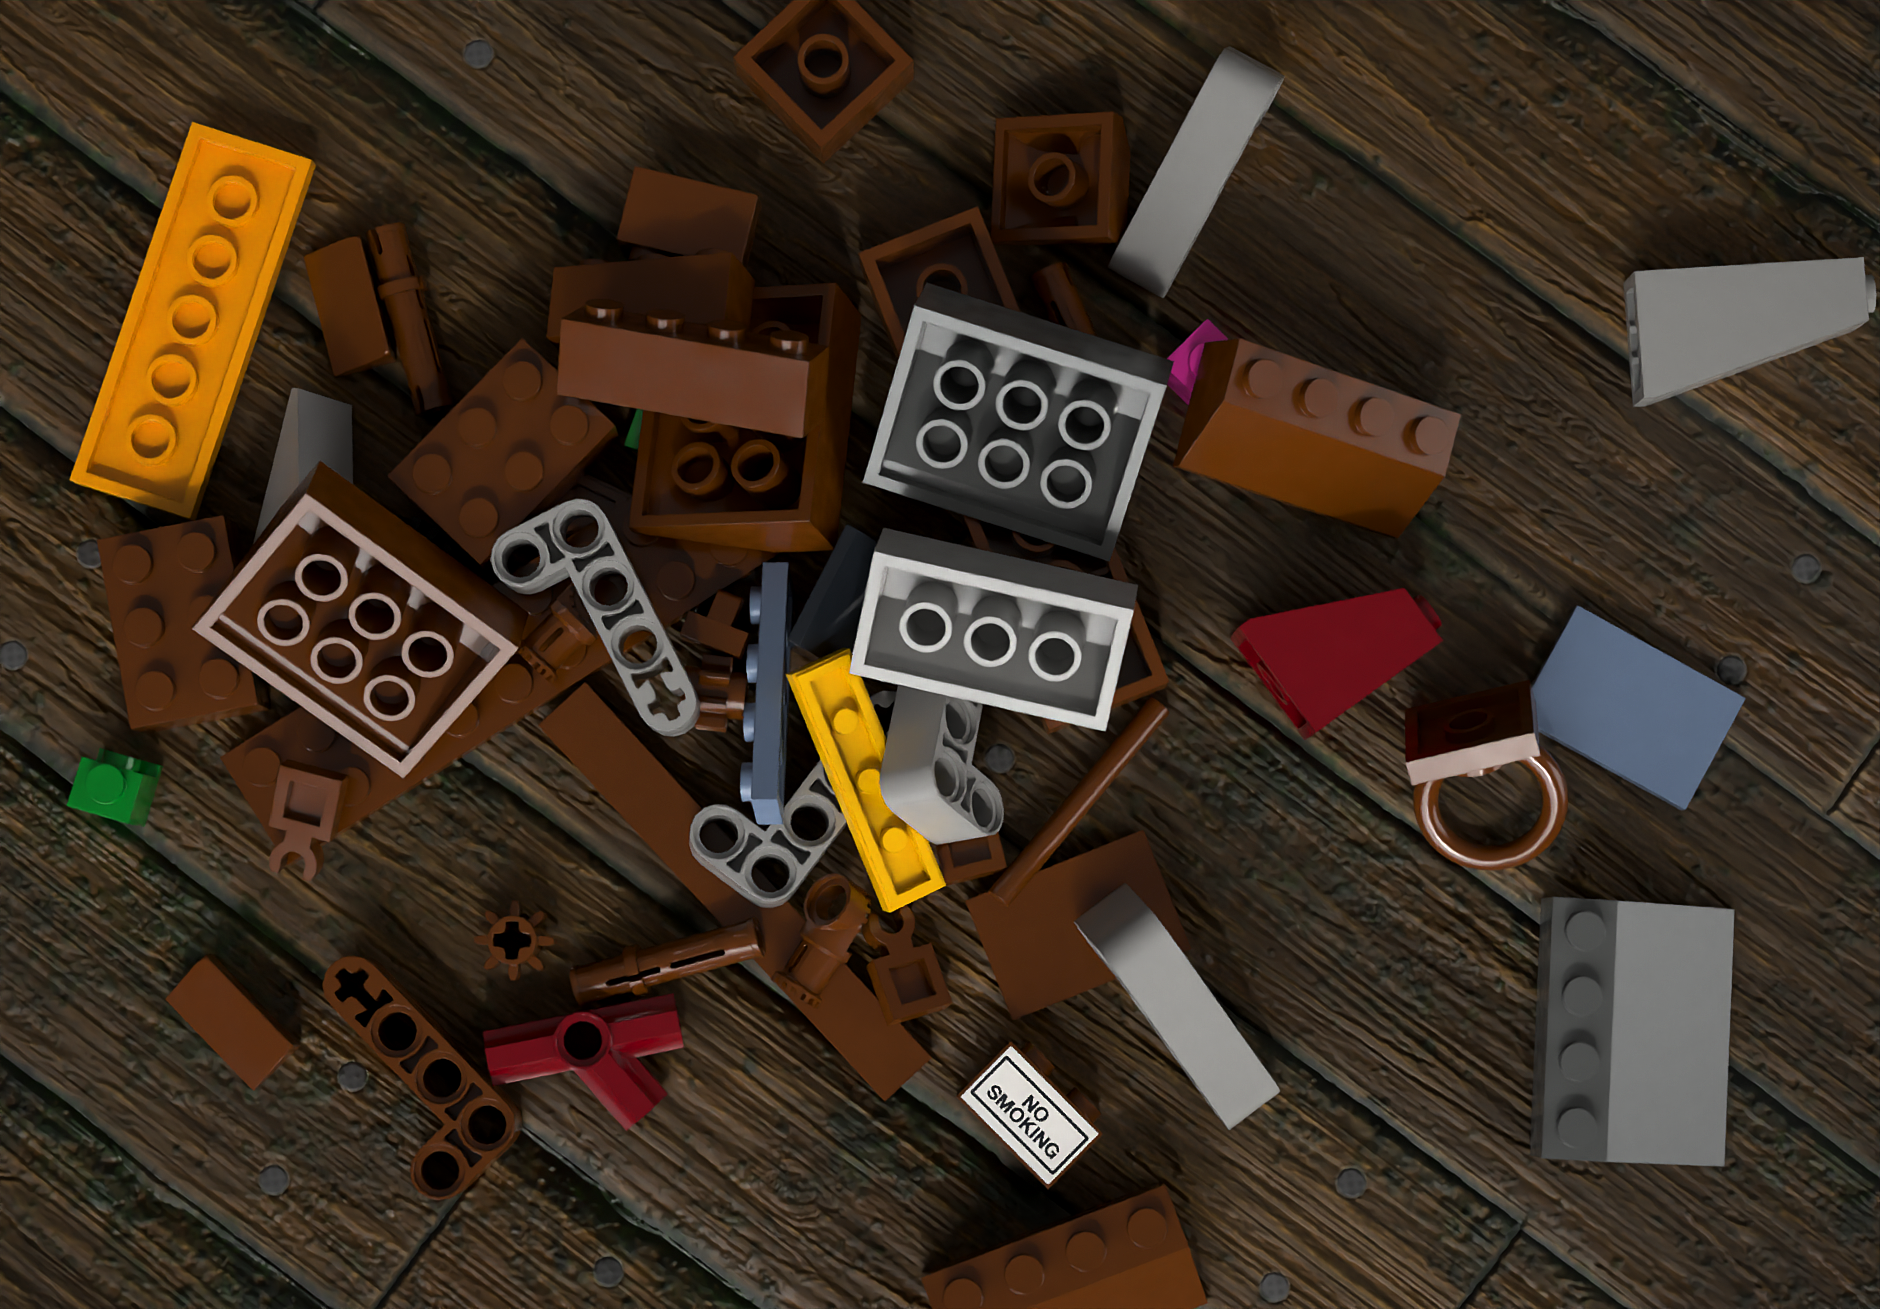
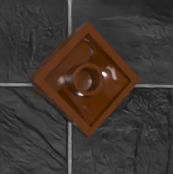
M1111 111L996 118L990 237L992 243L995 245L1081 244L1088 248L1099 249L1118 242L1128 219L1130 145L1127 140L1123 117Z

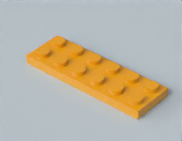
M195 122L191 123L70 481L191 521L196 520L316 166L311 159Z

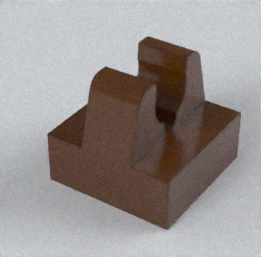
M718 589L707 617L688 611L680 631V636L685 641L722 655L734 656L735 660L743 662L748 644L752 640L749 633L736 629L745 604L743 597Z

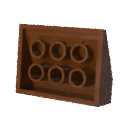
M837 283L754 287L750 333L769 336L773 331H797L809 336L808 343L830 346L824 422L803 438L643 410L628 528L633 533L770 552L834 550L838 538L862 318L860 312Z
M319 461L284 502L197 619L192 629L404 778L519 649L529 613L322 461Z

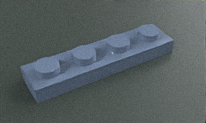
M763 562L762 586H751L750 621L751 624H760L759 644H748L747 679L749 683H757L756 703H745L744 739L745 742L754 743L753 762H742L740 792L742 801H751L757 825H783L790 691V684L786 674L791 670V648L787 639L793 628L794 587L788 562Z

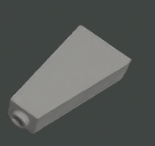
M1864 257L1634 271L1623 283L1633 407L1651 405L1855 331L1869 321V313H1873L1876 307L1875 280L1872 275H1865Z

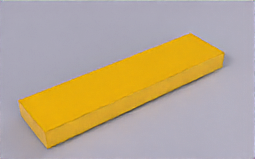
M841 648L787 673L786 677L882 910L890 913L946 886V883L928 840L894 814L882 797L880 771L887 739L861 676L849 674L852 661L850 649Z

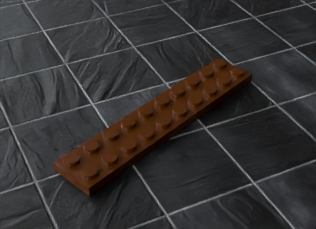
M632 497L605 514L630 559L664 629L685 617L688 611L693 612L715 598L718 589L726 591L761 569L763 562H772L786 553L633 533L628 528ZM595 520L566 538L567 544L576 548L589 546L598 535V522ZM540 555L512 572L511 575L521 578L530 576L539 566ZM620 575V577L628 587L627 579ZM568 577L543 591L533 594L517 593L510 589L502 580L492 586L529 613L522 636L524 640L551 613L549 605L573 581L571 577ZM599 580L594 592L596 602L608 606L617 604L619 595L615 585L609 581ZM649 631L634 632L624 643V655L655 635ZM599 636L590 646L582 644L556 670L558 679L551 685L535 669L539 663L534 667L531 666L516 651L404 778L302 706L227 752L220 759L275 846L284 839L286 832L285 830L268 826L279 767L283 762L289 759L349 775L336 836L338 837L608 666L613 660ZM317 840L321 847L328 843L323 840ZM289 852L286 865L292 866L303 859V857L296 852Z

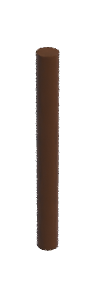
M1152 697L1147 700L988 890L993 898L1007 908L1167 718L1170 713L1164 705Z

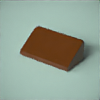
M358 234L347 237L303 256L334 377L338 378L397 362L382 303L379 302L376 292L377 283L368 248L362 236Z
M205 954L165 999L253 1091L262 1085L301 1046L213 954Z

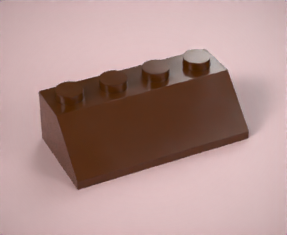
M1241 338L1205 342L1173 467L1380 535L1399 538L1445 477L1461 414Z
M1162 1181L921 1272V1280L932 1309H1194L1208 1303L1187 1240L1166 1185Z

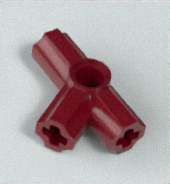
M674 992L593 1009H579L568 1014L483 1030L485 1054L493 1086L573 1070L626 1131L669 1094L638 1057L684 1048ZM579 1021H587L594 1024L602 1036L600 1050L589 1057H580L574 1054L566 1043L568 1028Z

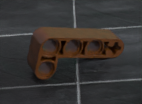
M348 956L338 959L331 964L324 976L323 990L327 1001L445 1124L413 1157L410 1167L412 1183L417 1191L426 1198L434 1200L452 1198L470 1187L514 1144L521 1133L523 1124L521 1112L515 1102L499 1086H493L491 1077L381 963L365 956ZM347 972H367L369 978L364 982L363 986L375 1000H386L389 994L393 997L392 1002L376 1010L369 1022L365 1018V1014L374 1011L375 1008L362 996L347 998L345 992L350 986L348 979L345 977ZM400 1012L407 1014L413 1019L417 1030L415 1040L411 1046L404 1050L397 1049L391 1045L386 1036L388 1021L392 1016ZM441 1059L451 1060L461 1072L460 1086L450 1096L441 1095L435 1091L430 1082L431 1069ZM486 1105L499 1109L506 1120L505 1133L496 1142L485 1141L475 1131V1115L479 1109ZM438 1151L448 1152L458 1162V1179L451 1187L438 1186L431 1180L428 1174L429 1160Z

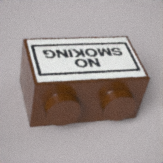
M1009 1041L956 1097L1049 1189L1103 1134L1093 1124L1102 1114L1077 1088L1074 1087L1065 1096L1047 1078L1056 1067L1030 1041L1020 1050Z

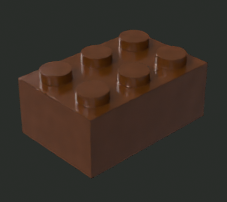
M523 338L387 475L395 489L486 575L493 570L491 554L497 539L507 531L552 509L619 440L616 426L589 400L557 394L558 371Z
M221 515L97 540L130 729L149 734L271 710L266 681L192 629L197 619L244 557L237 523Z

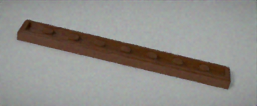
M584 682L538 726L722 926L745 921L750 917L757 919L763 934L766 954H764L765 957L753 959L770 978L775 971H782L802 940L799 931L806 920L788 901L774 908H763L751 903L694 858L689 846L690 826L695 816L702 810V807L594 690ZM715 822L708 823L702 828L699 835L704 847L713 853L729 851L735 845ZM754 866L751 871L754 884L765 892L778 891L762 872ZM840 963L820 994L822 1002L818 1009L802 1001L794 993H790L779 986L884 1101L891 1097L932 1058L901 1023L887 1026L878 998L846 963Z

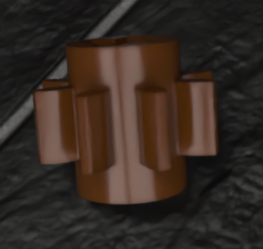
M703 653L702 667L685 665V670L698 694L701 704L700 717L694 726L696 729L726 733L728 718L743 720L744 706L748 700L749 682L747 672L734 671V656ZM685 694L680 696V702L686 699Z
M512 900L510 916L501 918L498 913L487 910L485 916L493 926L488 935L474 937V943L488 945L492 954L486 960L483 967L486 970H492L497 968L501 962L509 964L508 975L511 981H519L521 965L529 963L533 968L544 971L546 969L545 963L538 956L542 946L557 944L556 938L542 936V932L538 927L545 921L547 917L546 912L539 911L530 919L522 917L523 907L521 901ZM519 922L520 932L530 934L531 944L530 947L519 949L518 959H512L511 949L501 947L500 938L501 934L511 933L513 923Z

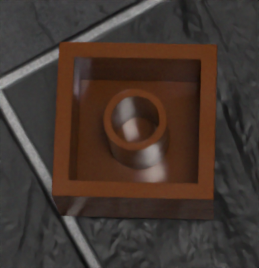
M793 0L733 56L737 76L823 164L914 79V60L855 0Z

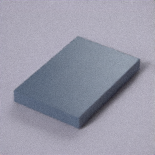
M1578 605L1570 613L1531 685L1536 701L1538 732L1681 811L1686 810L1746 699Z

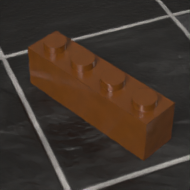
M591 299L587 300L584 306L561 319L557 394L803 438L824 422L830 346L808 343L809 336L797 331L779 330L773 331L767 336L746 332L747 326L738 321L713 320L708 322L707 325L686 322L685 315L674 310H649L645 315L624 311V304L619 301Z

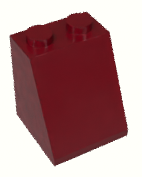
M1405 588L1250 618L1241 624L1230 637L1236 648L1304 740L1318 732L1443 641L1436 629L1442 626V622L1435 610L1421 594L1412 599Z

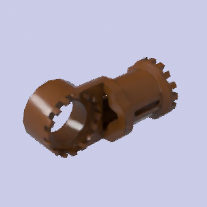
M609 574L602 577L600 580L609 581L617 588L619 595L618 603L623 600L628 587L620 575ZM573 582L549 605L551 613L524 640H521L520 647L517 650L531 666L534 667L539 663L535 669L551 685L558 679L556 670L582 644L590 646L600 636L588 611L583 607L582 599Z
M837 873L827 874L818 879L809 889L805 898L804 913L807 920L799 931L802 940L783 970L775 971L771 980L788 992L794 993L796 997H800L802 1001L818 1009L822 1002L820 994L840 963H847L852 956L847 949L857 933L862 930L863 924L866 925L868 921L865 918V914H871V909L867 905L872 904L871 900L867 898L869 894L859 885ZM846 892L847 898L843 910L838 916L828 920L827 910L833 904L831 901L837 899L839 894Z

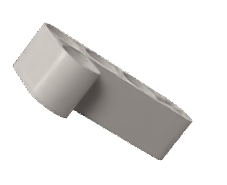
M1230 46L1224 48L1108 265L1109 270L1161 298L1165 297L1255 128L1259 126L1285 78L1283 74Z
M584 499L564 502L507 531L497 539L491 554L493 570L510 589L517 593H537L571 577L640 716L654 731L661 735L674 737L685 734L695 726L700 717L701 709L698 694L611 522L598 505ZM581 517L593 518L598 522L599 526L598 535L594 542L582 548L568 545L566 530L570 523ZM524 546L538 549L540 563L535 572L523 578L514 577L509 573V558L515 550ZM620 574L627 579L628 583L627 593L623 600L611 606L596 602L594 592L598 581L605 575ZM649 631L656 636L657 649L653 657L647 662L640 664L627 661L623 653L624 643L627 638L634 632ZM669 664L672 665L673 671L661 673ZM660 673L666 687L675 697L685 694L686 699L678 704L680 716L670 720L664 713L654 715L653 710L661 705L660 697L649 680L644 682L640 688L637 685V680L655 677Z
M898 685L880 771V789L886 805L894 814L928 841L936 845L995 835L1001 829L1004 819L1002 797L994 783L972 765L983 704Z
M882 691L870 697L878 717L883 718L889 711L893 712L896 697L895 691ZM820 760L784 806L783 825H770L764 831L736 809L727 805L714 804L702 809L695 816L690 826L689 846L692 855L702 866L748 901L759 907L774 908L783 905L793 896L845 828L847 822ZM804 809L814 810L824 818L826 833L820 839L805 841L797 837L791 827L792 816ZM714 821L724 822L735 831L737 841L729 851L713 853L707 850L701 843L699 835L702 828ZM774 860L785 868L788 875L787 884L779 891L765 892L759 889L752 880L751 871L753 867L761 861Z
M1126 883L1122 884L1074 920L1081 934L1119 980L1189 1079L1228 1130L1232 1129L1280 1092L1272 1077L1168 931L1150 908Z

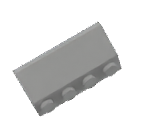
M883 528L873 554L849 674L1106 731L1134 611L1138 585Z

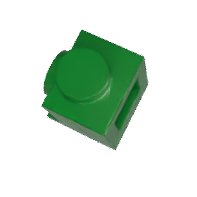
M100 748L96 760L81 757L67 806L126 824L145 827L163 766Z

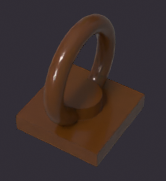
M1530 680L1405 709V763L1411 784L1415 785L1413 791L1414 814L1421 832L1436 851L1459 865L1477 870L1491 871L1509 869L1529 862L1552 844L1561 831L1566 819L1569 802L1568 788L1560 766L1553 756L1539 743L1536 701ZM1516 761L1524 764L1536 776L1542 791L1541 813L1535 824L1525 834L1513 841L1498 845L1473 843L1453 832L1442 818L1439 808V792L1444 779L1455 775L1460 777L1481 776L1501 768L1504 764Z

